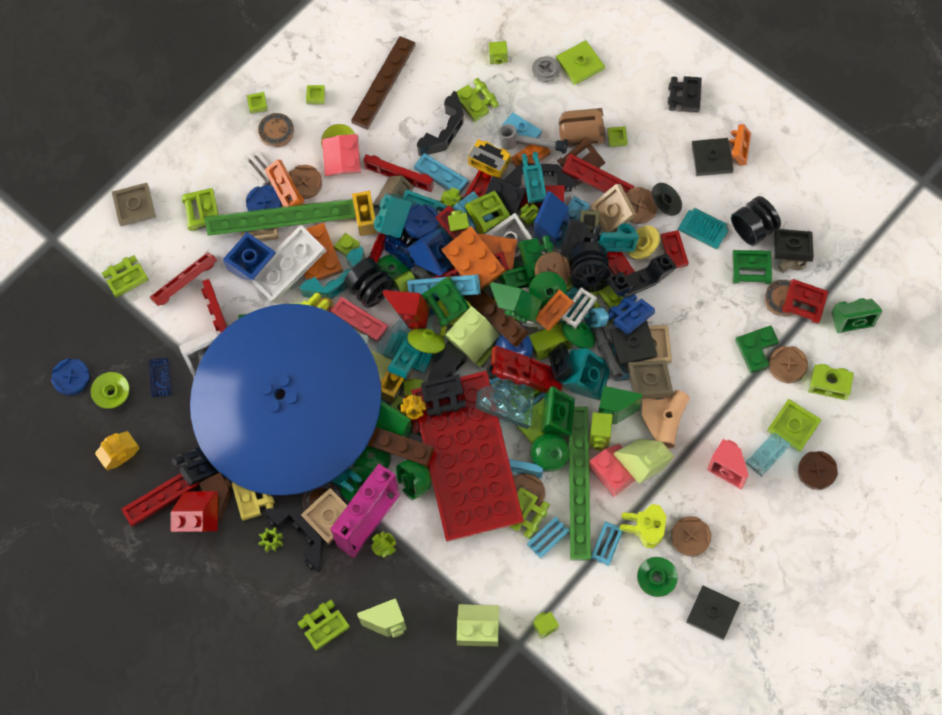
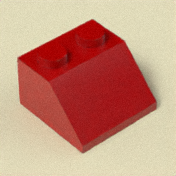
M383 290V295L409 329H426L430 307L420 293Z
M218 491L183 492L171 511V532L218 531Z

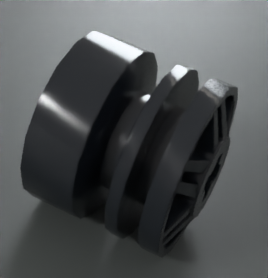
M762 196L753 198L752 201L746 204V207H741L731 214V223L735 231L744 242L751 246L757 245L765 239L766 235L772 234L773 231H776L781 226L778 212Z
M584 242L572 248L568 261L573 286L578 290L583 288L589 293L605 288L609 284L606 279L611 276L608 253L605 247L596 242Z
M369 257L357 263L348 272L343 283L353 295H357V300L362 302L365 308H371L385 298L383 290H392L394 279L388 276L387 272L381 271V266L373 258Z

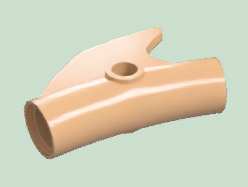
M675 390L672 397H666L661 400L655 398L642 399V418L649 432L656 441L662 442L668 449L675 447L678 426L685 407L690 400V397L680 390Z

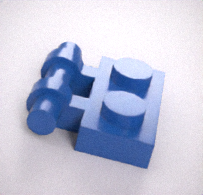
M635 294L629 297L626 296L619 305L613 306L608 312L609 321L615 318L614 325L627 335L655 314V308L642 298L635 302L637 300Z

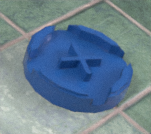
M270 185L257 186L246 197L248 211L282 207L274 187Z
M414 204L410 207L403 229L411 237L421 239L438 229L439 222L435 218L438 213L429 205Z
M64 359L52 371L51 382L54 388L63 395L71 396L81 393L90 381V371L86 364L79 359Z

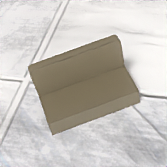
M391 176L383 186L373 206L380 208V201L385 196V193L398 194L403 197L405 190L412 191L414 186L403 176Z

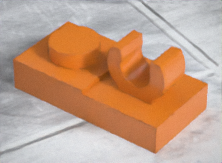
M745 124L738 125V130L731 131V135L736 138L729 140V142L734 146L732 156L741 166L747 165L751 132Z
M530 144L512 156L511 162L517 168L523 163L522 154H526L528 158L527 163H534L533 152L538 153L540 162L551 155V151L548 147Z
M559 289L538 313L536 321L550 332L575 302Z

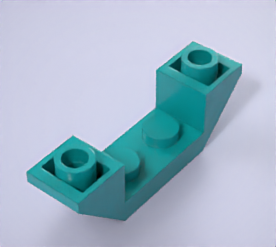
M362 246L352 249L346 256L347 263L351 269L365 259ZM350 269L344 271L337 279L329 281L325 287L320 284L316 277L305 280L299 287L302 296L311 298L315 293H319L321 300L326 299L330 301L347 289L343 282Z

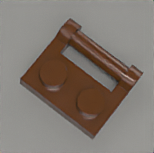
M586 137L567 155L557 160L563 168L569 154L577 156L587 148L590 152L582 160L598 168H601L606 163ZM571 177L576 182L577 186H579L582 183L581 181Z

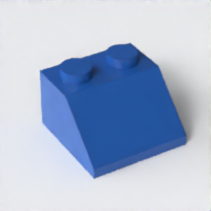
M550 191L547 192L534 221V238H538V241L542 242V237L549 236L550 242L555 247L557 241H561L564 234L562 229L564 225H568L571 215H569V207Z
M246 232L224 257L223 261L226 269L241 279L253 281L276 252Z

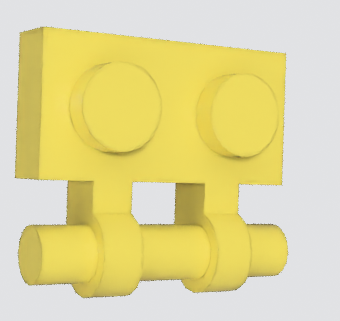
M232 482L242 521L262 515L261 507L274 509L273 504L275 502L271 495L262 494L263 498L257 500L255 492Z

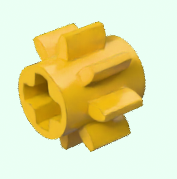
M409 395L406 399L403 398L401 412H405L406 417L417 419L423 416V410L426 407L425 402L421 400V396Z

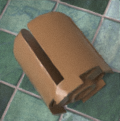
M593 108L563 112L559 118L560 139L562 141L564 139L568 140L567 147L578 146L584 137H586L591 145L605 144V127L602 116H604L603 109Z

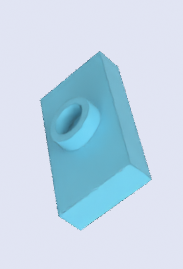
M513 112L502 124L514 125L517 133L522 136L539 138L542 134V130Z

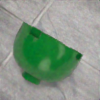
M544 433L533 440L529 456L531 462L543 468L544 472H554L566 465L569 459V448L561 436L554 433Z
M410 460L403 461L396 466L398 483H403L405 488L402 491L409 499L414 500L427 493L432 482L429 466L426 467Z

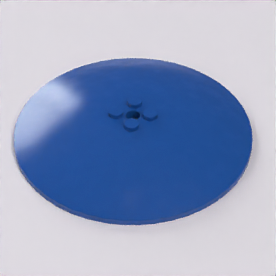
M278 304L255 310L239 318L221 332L209 346L199 363L193 379L190 398L191 421L197 442L206 458L217 471L221 472L223 476L233 483L250 491L273 496H288L320 488L346 472L360 457L372 438L381 408L382 391L378 367L374 356L362 337L347 322L329 311L304 304ZM279 390H284L285 397L278 400L276 393Z

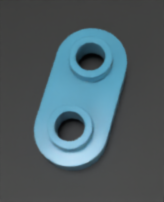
M602 307L591 308L589 310L590 318L584 319L589 328L606 326L609 321V315Z

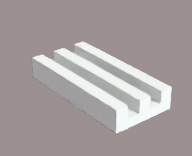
M255 149L253 154L250 153L247 158H242V162L264 186L271 181L264 168L255 158L257 157L266 168L270 164ZM250 161H252L255 164V166L261 171V173L267 178V180L264 181V179L249 163Z
M583 288L572 299L575 303L560 319L564 320L566 324L572 325L574 329L578 327L597 301V297ZM582 294H584L585 297L569 318L566 317ZM590 298L591 300L589 301V303L586 305V307L583 309V311L581 312V314L578 316V318H577V319L575 320V322H574L573 319L576 317V315L578 314V312L581 310V308L584 306V304H585V303L587 302V300Z

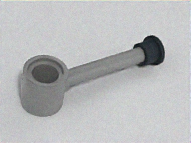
M512 124L502 125L498 130L501 147L506 150L514 149L519 142L554 148L556 151H561L562 154H565L567 151V139H564V141H551L522 136L517 133L515 126Z

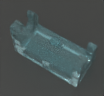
M777 433L771 434L745 463L762 477L788 450L790 443L786 442Z

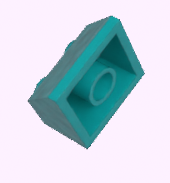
M385 193V196L380 201L379 214L374 220V229L380 233L400 238L412 202L398 194Z
M588 348L571 349L569 356L574 371L561 381V385L572 393L601 400L603 387L606 386L610 374L605 360Z

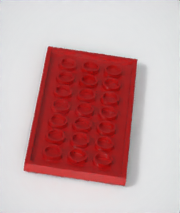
M487 370L460 377L464 395L456 397L457 402L466 401V408L459 409L460 411L445 412L441 416L436 417V415L428 416L427 409L434 407L433 402L425 403L426 409L423 410V416L417 418L423 444L435 448L428 466L446 542L524 523ZM422 387L411 390L412 395L421 396L422 402H425ZM450 398L440 400V406L451 403Z

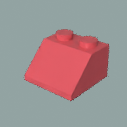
M357 134L339 135L322 139L325 176L362 173Z
M722 439L710 460L707 470L742 490L749 474L741 448L731 440L726 441Z
M620 444L604 449L591 459L589 463V469L613 497L636 481L614 456L615 452L623 448Z

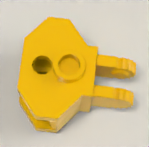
M126 431L106 437L95 454L108 471L117 468L129 460L140 447L130 433Z

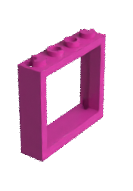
M377 465L330 528L337 547L353 559L400 497L396 475L382 465ZM389 493L395 495L392 499L387 497ZM345 528H347L348 531H347V533L344 535V534H343V530H344Z

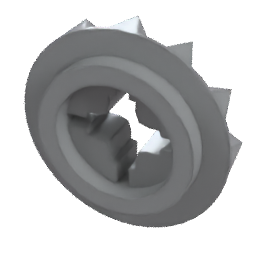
M540 57L532 65L533 76L538 81H545V83L551 80L554 81L556 77H559L560 64L552 57ZM549 67V72L547 71L543 74V69Z

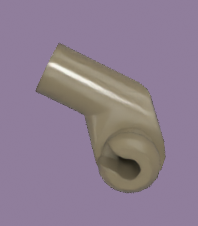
M785 260L778 265V269L782 273L790 268L803 270L807 267L808 263L807 261Z

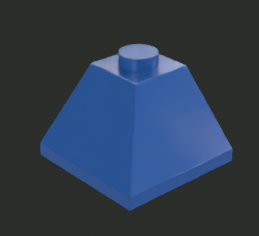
M443 226L417 240L407 248L416 265L438 276L444 274L453 266L441 250L451 242Z

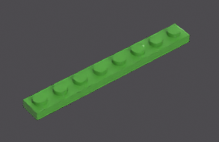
M353 198L211 215L205 216L207 235L210 236L355 218Z
M574 406L572 434L569 436L570 561L591 560L588 407Z

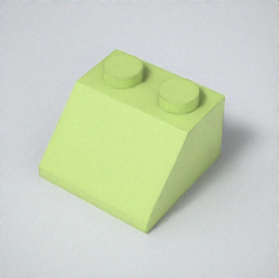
M472 306L446 333V339L462 351L474 364L500 336L489 321Z
M638 439L614 453V456L639 484L664 470L675 457L662 442L647 439Z
M396 598L357 613L363 627L386 637L392 636L395 638L404 634L403 631L407 630Z
M459 604L457 645L498 647L499 605Z

